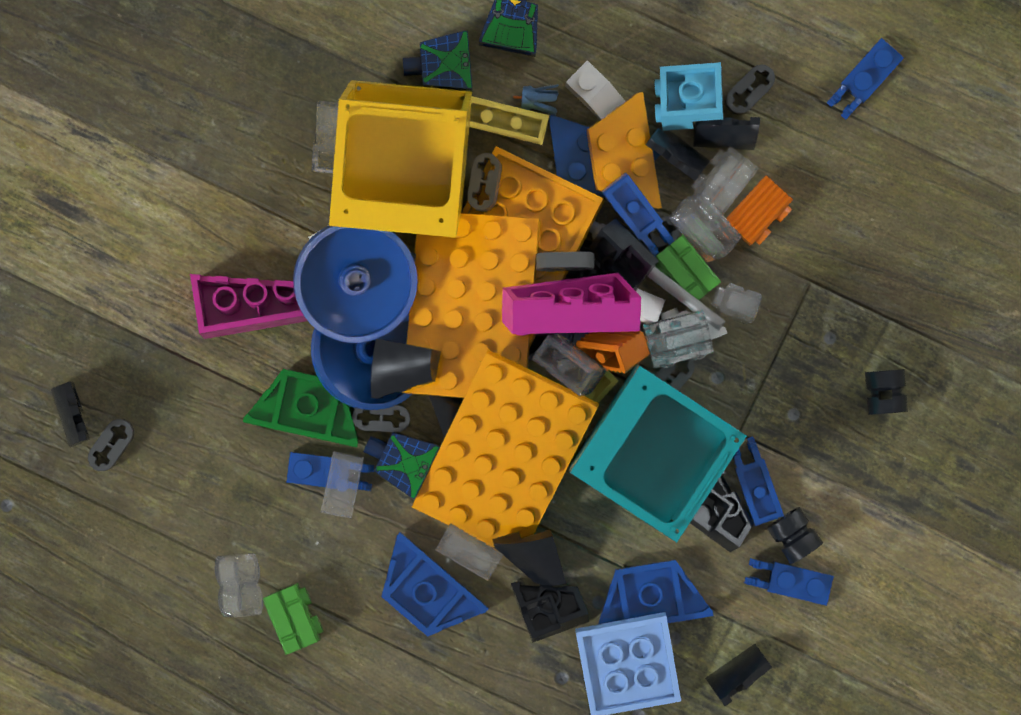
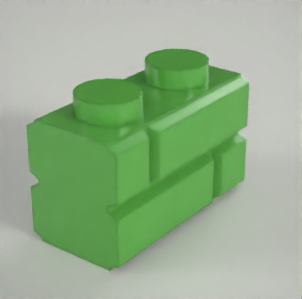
M684 235L680 236L656 256L659 261L655 267L698 300L721 283Z
M296 583L262 598L285 655L321 640L319 634L324 632L318 616L312 617L308 605L312 604L306 587L300 589L299 584Z

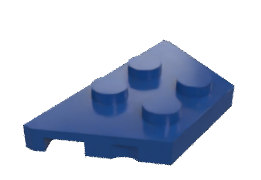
M550 114L549 125L557 176L589 192L605 197L602 192L596 191L586 133V130L590 127ZM653 150L654 161H656L660 154Z
M399 532L396 537L381 597L427 637L474 616L483 614L489 609L403 533Z
M676 560L615 569L598 624L662 612L666 613L668 623L710 617L713 616V611Z

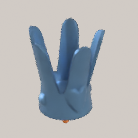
M559 84L539 88L523 86L522 96H513V98L522 99V109H534L556 116V108L539 102L556 101L559 94L558 91L545 89L558 87Z

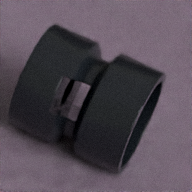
M905 369L865 372L866 389L871 391V395L867 397L868 415L908 412L907 395L902 393V388L906 386ZM892 390V399L881 400L880 391Z
M800 507L786 513L767 527L775 542L783 543L781 551L790 564L804 558L823 544L815 529L807 528L809 520Z

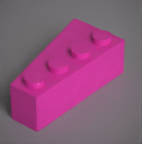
M619 273L503 288L502 322L512 334L640 331L641 296Z
M190 274L198 330L204 339L307 321L297 304L293 281H270L256 278L241 279L229 278L227 276L212 277Z

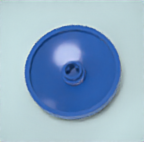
M329 225L318 231L305 244L296 261L293 275L295 298L307 321L325 336L348 343L372 341L395 329L409 313L415 300L418 284L416 265L411 252L394 232Z
M409 313L395 329L378 339L406 344ZM314 328L311 339L313 367L321 384L335 399L353 408L379 410L398 405L412 395L395 392L385 395L381 399L371 398V372L376 339L361 343L342 342L329 338Z

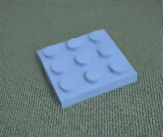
M665 612L575 629L591 715H610L681 701Z

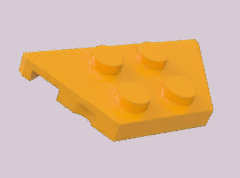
M639 92L586 130L596 191L601 192L621 175L627 173L654 209H660L662 206L653 150L645 145L650 139L644 95L643 92Z

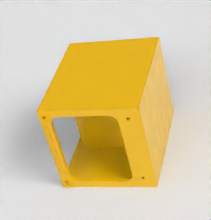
M351 80L339 98L329 226L456 238L463 205L472 91Z

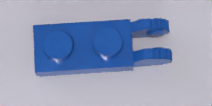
M881 38L840 83L841 87L827 101V104L831 107L836 105L846 91L853 95L855 100L848 104L841 114L846 120L860 103L863 104L904 57Z
M627 173L621 175L601 191L639 241L641 240L654 256L659 254L658 247L647 235L655 228L665 243L670 245L674 242L673 237L662 224L663 220Z
M752 436L747 438V447L749 452H751L754 462L743 465L739 449L734 455L733 461L736 465L734 469L754 526H758L781 518L784 514L765 460L761 458L755 439Z
M290 452L286 482L342 490L351 488L371 491L372 484L368 482L349 481L350 469L365 473L374 472L375 465L351 462L350 459Z
M750 558V566L761 570H771L769 582L750 576L745 578L744 584L767 589V592L827 606L834 576L775 561L769 563Z

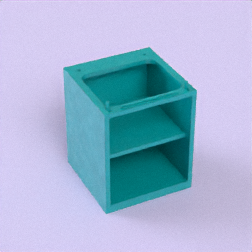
M637 364L633 367L570 463V473L677 543L747 435Z

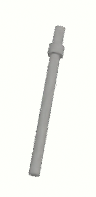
M593 222L589 230L592 233L593 239L606 226L604 223ZM656 267L648 275L650 279L718 331L726 322Z

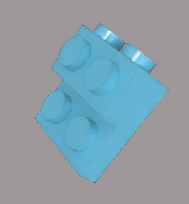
M721 62L660 67V79H655L656 98L660 97L661 104H655L656 123L662 122L663 131L694 129L693 122L723 120Z

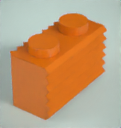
M766 175L723 222L749 246L754 242L760 245L772 232L768 229L775 219L781 222L791 212L792 209L788 205L793 199Z
M642 331L589 332L588 335L585 334L584 338L581 337V340L576 342L583 366L585 368H593L594 370L597 368L607 372L610 370L611 372H623L625 374L650 355L647 340Z

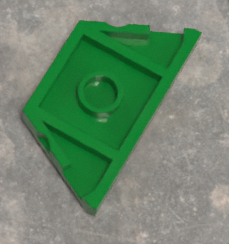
M283 369L243 418V422L352 447H358L359 444L350 406L335 399L324 388L318 377Z

